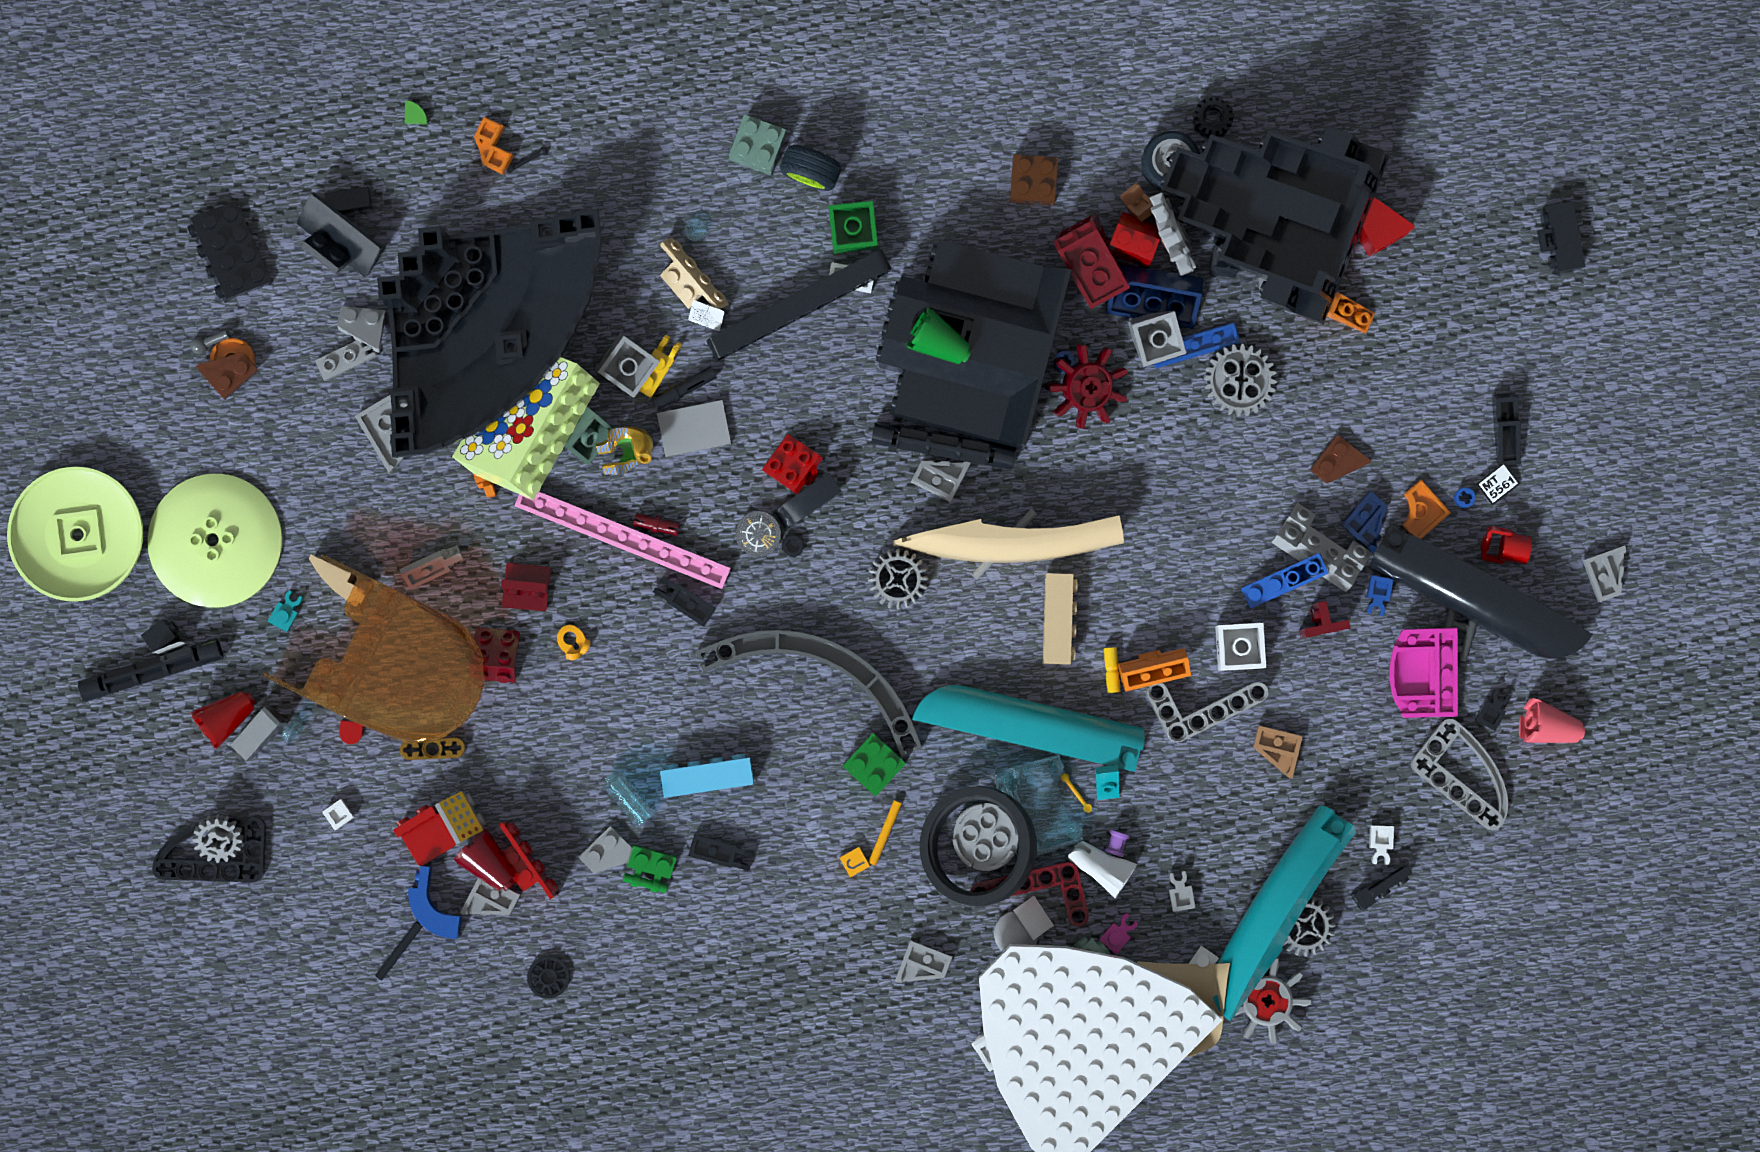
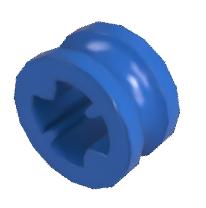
M1461 488L1454 495V502L1460 508L1472 506L1476 499L1474 491L1470 488ZM1461 492H1464L1465 495H1470V499L1467 500L1469 501L1468 504H1465L1464 501L1460 502Z

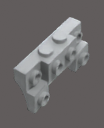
M1297 503L1277 532L1272 543L1298 561L1321 553L1329 570V574L1322 577L1347 592L1372 552L1354 540L1350 543L1347 550L1343 549L1312 528L1310 525L1316 515Z

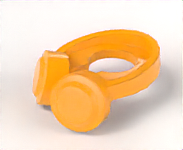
M573 625L563 626L557 634L558 645L566 653V659L576 660L582 654H585L590 647V640L586 639L584 633ZM565 633H575L576 642L579 645L578 650L564 642L563 637Z

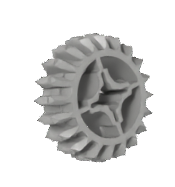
M899 549L895 551L896 556H892L891 551L888 550L887 559L882 554L879 555L882 561L881 564L877 561L873 562L877 570L869 569V573L875 574V578H868V582H875V585L870 586L869 589L870 591L877 589L878 592L873 597L876 599L881 595L883 597L880 600L881 605L888 600V608L890 609L893 602L897 603V610L901 609L900 603L904 602L906 608H909L908 600L911 599L916 604L917 600L914 596L917 595L920 598L924 596L919 592V589H927L926 585L921 584V581H928V577H921V574L927 572V569L918 568L922 565L923 561L919 560L915 563L916 554H913L910 559L907 558L908 550L904 551L903 556H899ZM903 561L910 566L903 571H898L890 562ZM885 567L890 574V580L881 588L879 576ZM891 570L895 574L898 573V575H903L906 572H908L906 575H904V578L902 579L903 585L906 589H904L902 585H898V583L897 585L892 584L889 587V585L894 580V576ZM915 571L917 584L915 589L911 591L906 584V579ZM892 588H900L906 596L895 598L887 595L886 592Z
M1311 896L1305 906L1312 908L1311 911L1304 917L1298 918L1301 922L1309 921L1307 925H1310V929L1314 932L1306 929L1301 931L1300 928L1302 927L1296 921V930L1293 938L1291 939L1288 936L1284 945L1289 943L1286 948L1289 952L1295 947L1294 954L1297 956L1300 954L1301 949H1303L1305 957L1308 956L1309 949L1313 955H1317L1316 947L1318 946L1320 950L1324 951L1325 947L1321 943L1324 941L1330 944L1331 941L1326 938L1327 935H1335L1334 932L1329 931V927H1336V924L1328 922V920L1334 918V915L1325 914L1330 908L1325 906L1321 909L1323 905L1322 900L1314 904V896ZM1317 913L1322 919L1321 932L1314 926ZM1307 934L1317 938L1309 944H1298V941Z

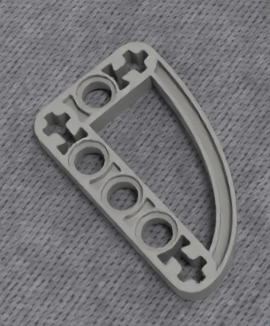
M1454 719L1443 720L1411 760V768L1488 830L1499 829L1507 816L1508 796L1497 766L1483 746L1460 723ZM1452 723L1454 725L1452 728L1454 733H1448L1444 737L1448 739L1446 743L1443 738L1436 735L1438 732L1440 735H1443L1446 731L1444 725ZM1457 736L1473 750L1488 771L1497 794V810L1437 763ZM1432 740H1438L1441 743V749L1437 753H1433L1429 748ZM1425 758L1426 766L1432 768V765L1436 767L1430 771L1428 777L1425 775L1428 773L1425 768H1417V759L1423 760ZM1438 771L1445 775V781L1440 785L1436 784L1433 780V775ZM1456 785L1460 786L1463 790L1462 796L1457 799L1451 795V789ZM1474 799L1480 803V809L1475 813L1471 812L1468 807L1469 802ZM1486 807L1489 810L1485 813L1489 816H1497L1495 819L1497 821L1496 825L1491 824L1489 826V820L1485 816H1482L1481 819L1478 818Z

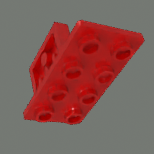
M508 821L500 823L499 826L512 843L502 853L516 876L514 880L522 892L538 882L549 899L558 895L556 890L559 889L552 878L547 879L543 873L546 871L544 865L539 859L534 860L531 855L533 850L527 841H521L518 836L520 831L513 822L509 823Z

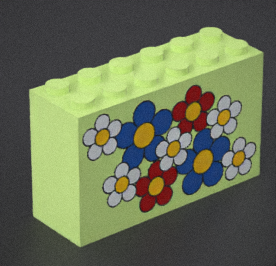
M560 357L527 398L483 432L462 440L452 457L476 476L534 500L600 383L577 363Z

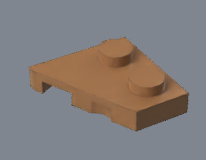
M1258 726L1253 748L1288 778H1293L1303 736Z

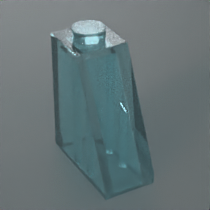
M614 771L605 779L607 783L603 787L636 828L641 827L657 813L622 771L618 774Z

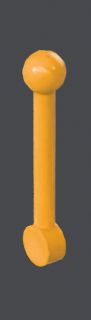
M1063 773L1061 780L1067 783L1082 803L1083 810L1087 813L1091 812L1092 805L1086 803L1069 780V775Z

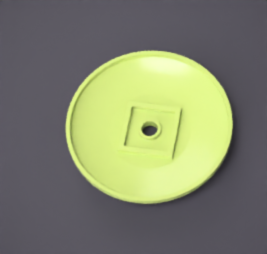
M65 467L40 476L21 493L9 517L7 542L9 553L16 569L34 589L59 600L86 601L109 593L129 576L141 552L143 524L135 500L117 480L94 469ZM80 528L84 533L83 538L80 541H75L73 539V532Z
M205 474L178 484L161 500L149 525L148 553L158 578L177 597L198 606L227 607L252 597L270 580L281 556L282 529L273 505L254 485L231 475ZM210 534H216L219 538L215 546H210L207 542Z

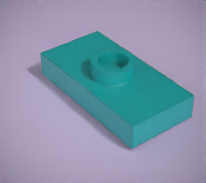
M1118 765L1096 767L1097 800L1119 798Z

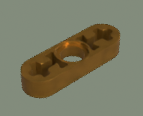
M460 738L406 740L400 746V754L406 760L459 758L466 751V745ZM442 741H446L445 746H452L454 741H456L457 745H461V750H458L456 755L452 750L445 751L446 755L443 756L444 747ZM423 742V757H420L421 752H413L412 756L405 752V748L410 743L412 747H421L419 743ZM431 742L439 746V752L434 756L427 752V746Z

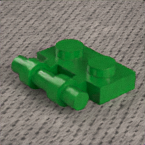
M633 844L627 861V867L634 869L633 875L624 873L622 881L630 883V886L636 888L641 886L649 888L651 892L657 893L659 891L666 893L668 884L660 883L661 877L671 878L677 857L676 855ZM642 871L654 874L652 880L642 878Z

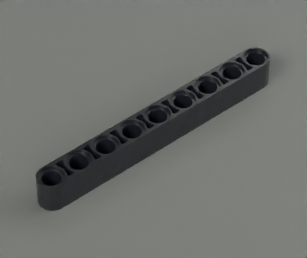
M882 249L873 252L710 337L706 342L715 360L719 361L892 271V267Z

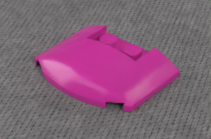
M1457 627L1401 630L1391 653L1389 680L1394 702L1400 709L1403 718L1458 716Z

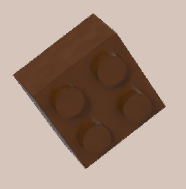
M1014 154L1009 203L1054 206L1058 158Z

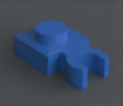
M1370 576L1366 598H1371L1372 603L1367 607V614H1372L1373 607L1377 606L1380 609L1379 616L1384 615L1385 607L1383 601H1390L1394 579Z

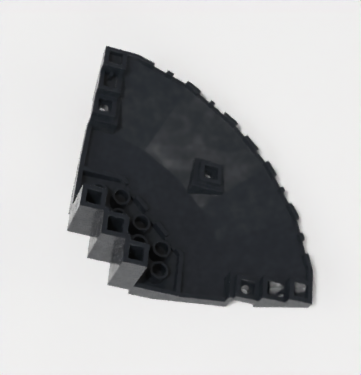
M598 209L575 211V214L557 215L554 218L533 220L529 225L494 231L448 235L441 226L418 228L420 251L398 253L399 275L377 278L379 300L389 310L393 365V388L390 392L392 413H390L392 430L390 440L393 458L428 455L483 432L527 398L560 359L591 301L602 247ZM549 228L551 233L547 236L543 235V231ZM510 344L516 345L514 351L508 350ZM407 400L408 405L401 407V401Z

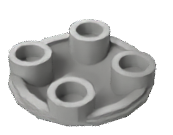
M1009 912L1001 916L995 925V942L1002 951L1010 944L1036 945L1038 937L1035 940L1031 938L1015 912Z

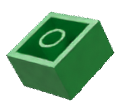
M873 201L828 206L833 254L878 249Z
M872 733L843 767L876 797L906 763Z

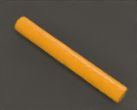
M893 801L868 863L877 865L902 803Z

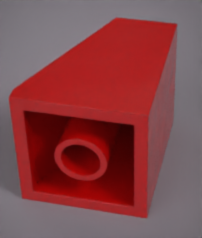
M1374 197L1358 239L1370 257L1407 236L1415 227L1408 220Z
M1122 211L1109 244V249L1113 256L1148 268L1160 241L1157 224L1147 220L1140 222L1133 215Z

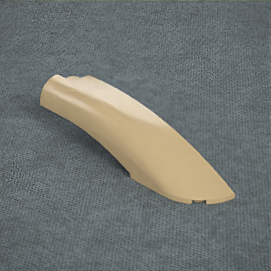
M1120 516L1074 526L1039 529L983 524L981 519L910 535L906 539L900 538L893 541V546L930 556L961 561L1017 563L1057 559L1100 550L1101 548L1123 544L1124 536Z

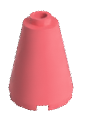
M1530 699L1523 708L1527 709L1525 717L1520 716L1519 736L1527 743H1577L1585 735V727L1582 721L1540 699Z

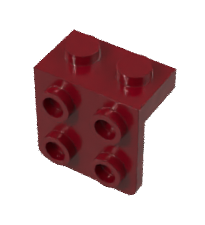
M478 627L475 630L469 662L471 679L515 683L520 632L516 630Z

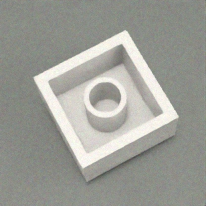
M1263 623L1215 626L1218 671L1266 668Z

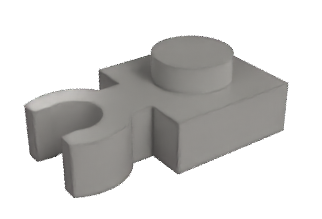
M1181 871L1182 878L1179 881L1174 879L1173 873H1169V880L1175 886L1173 889H1168L1173 912L1196 908L1192 886H1185L1184 884L1187 880L1185 871Z

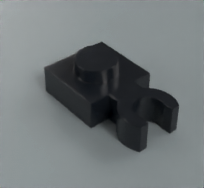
M1495 689L1492 692L1491 703L1484 701L1475 718L1476 722L1493 731L1497 730L1506 713L1505 710L1501 709L1502 705L1510 700V695L1508 694L1505 695L1503 700H1499L1497 697L1499 689Z

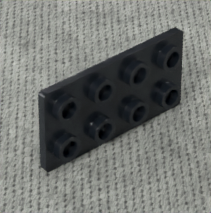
M313 192L309 195L297 225L311 236L303 241L301 247L335 274L349 265L363 277H367L382 246Z

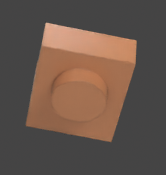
M1135 183L1120 195L1127 210L1140 222L1151 216L1153 204L1138 183Z

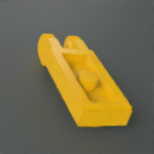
M668 335L663 337L658 348L653 351L652 356L660 362L639 390V392L651 399L682 347V344L677 342L673 346L669 357L662 353L670 341V336Z

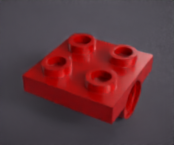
M787 434L762 471L795 494H798L803 485L808 486L815 481L818 475L816 467L823 458Z

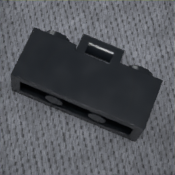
M1574 201L1547 205L1540 214L1541 223L1543 226L1546 225V229L1537 231L1541 253H1551V256L1548 257L1550 269L1554 270V274L1583 269L1585 263ZM1547 234H1550L1552 246L1548 244Z

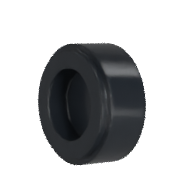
M797 535L785 537L782 541L784 554L789 557L799 556L804 550L803 540Z

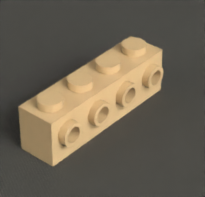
M1045 574L1043 664L1070 665L1071 660H1075V647H1071L1072 638H1076V624H1072V615H1076L1077 602H1073V593H1077V579H1073V574Z

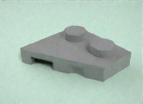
M1625 546L1582 560L1598 602L1621 595V579L1624 573L1623 561L1624 553H1626Z

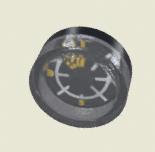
M761 511L751 512L739 521L736 528V540L740 548L748 555L764 557L774 552L781 540V530L778 522L770 514Z

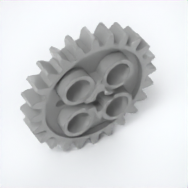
M1233 344L1230 352L1226 347L1223 348V356L1218 352L1215 354L1218 361L1212 359L1209 361L1213 368L1208 367L1205 369L1206 372L1210 373V376L1204 377V380L1209 381L1210 384L1206 385L1204 389H1211L1212 391L1207 397H1215L1213 406L1220 403L1219 411H1222L1225 407L1228 408V415L1233 410L1236 411L1237 417L1241 415L1242 411H1244L1246 416H1249L1250 409L1257 413V405L1264 408L1266 405L1263 400L1271 401L1272 398L1268 393L1276 391L1270 387L1277 383L1276 380L1271 379L1276 374V371L1269 370L1273 363L1266 364L1265 361L1268 355L1261 358V349L1254 353L1252 345L1248 350H1245L1244 344H1241L1239 350H1237ZM1239 361H1243L1242 379L1246 380L1241 385V400L1237 398L1239 382L1235 381L1240 375ZM1226 363H1231L1235 366L1234 374L1225 372L1224 365ZM1247 365H1255L1258 370L1257 375L1248 374ZM1225 385L1233 387V396H1226L1224 394L1223 387ZM1251 386L1255 388L1256 397H1248L1245 392L1246 387Z

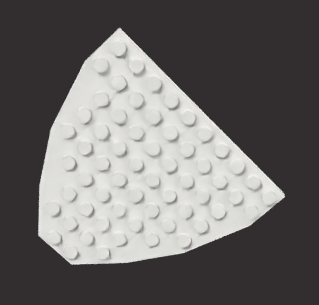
M1010 944L979 975L983 1031L997 1086L1030 1147L1035 1152H1091L1222 1021V1017L1188 986L1127 958L1079 948Z

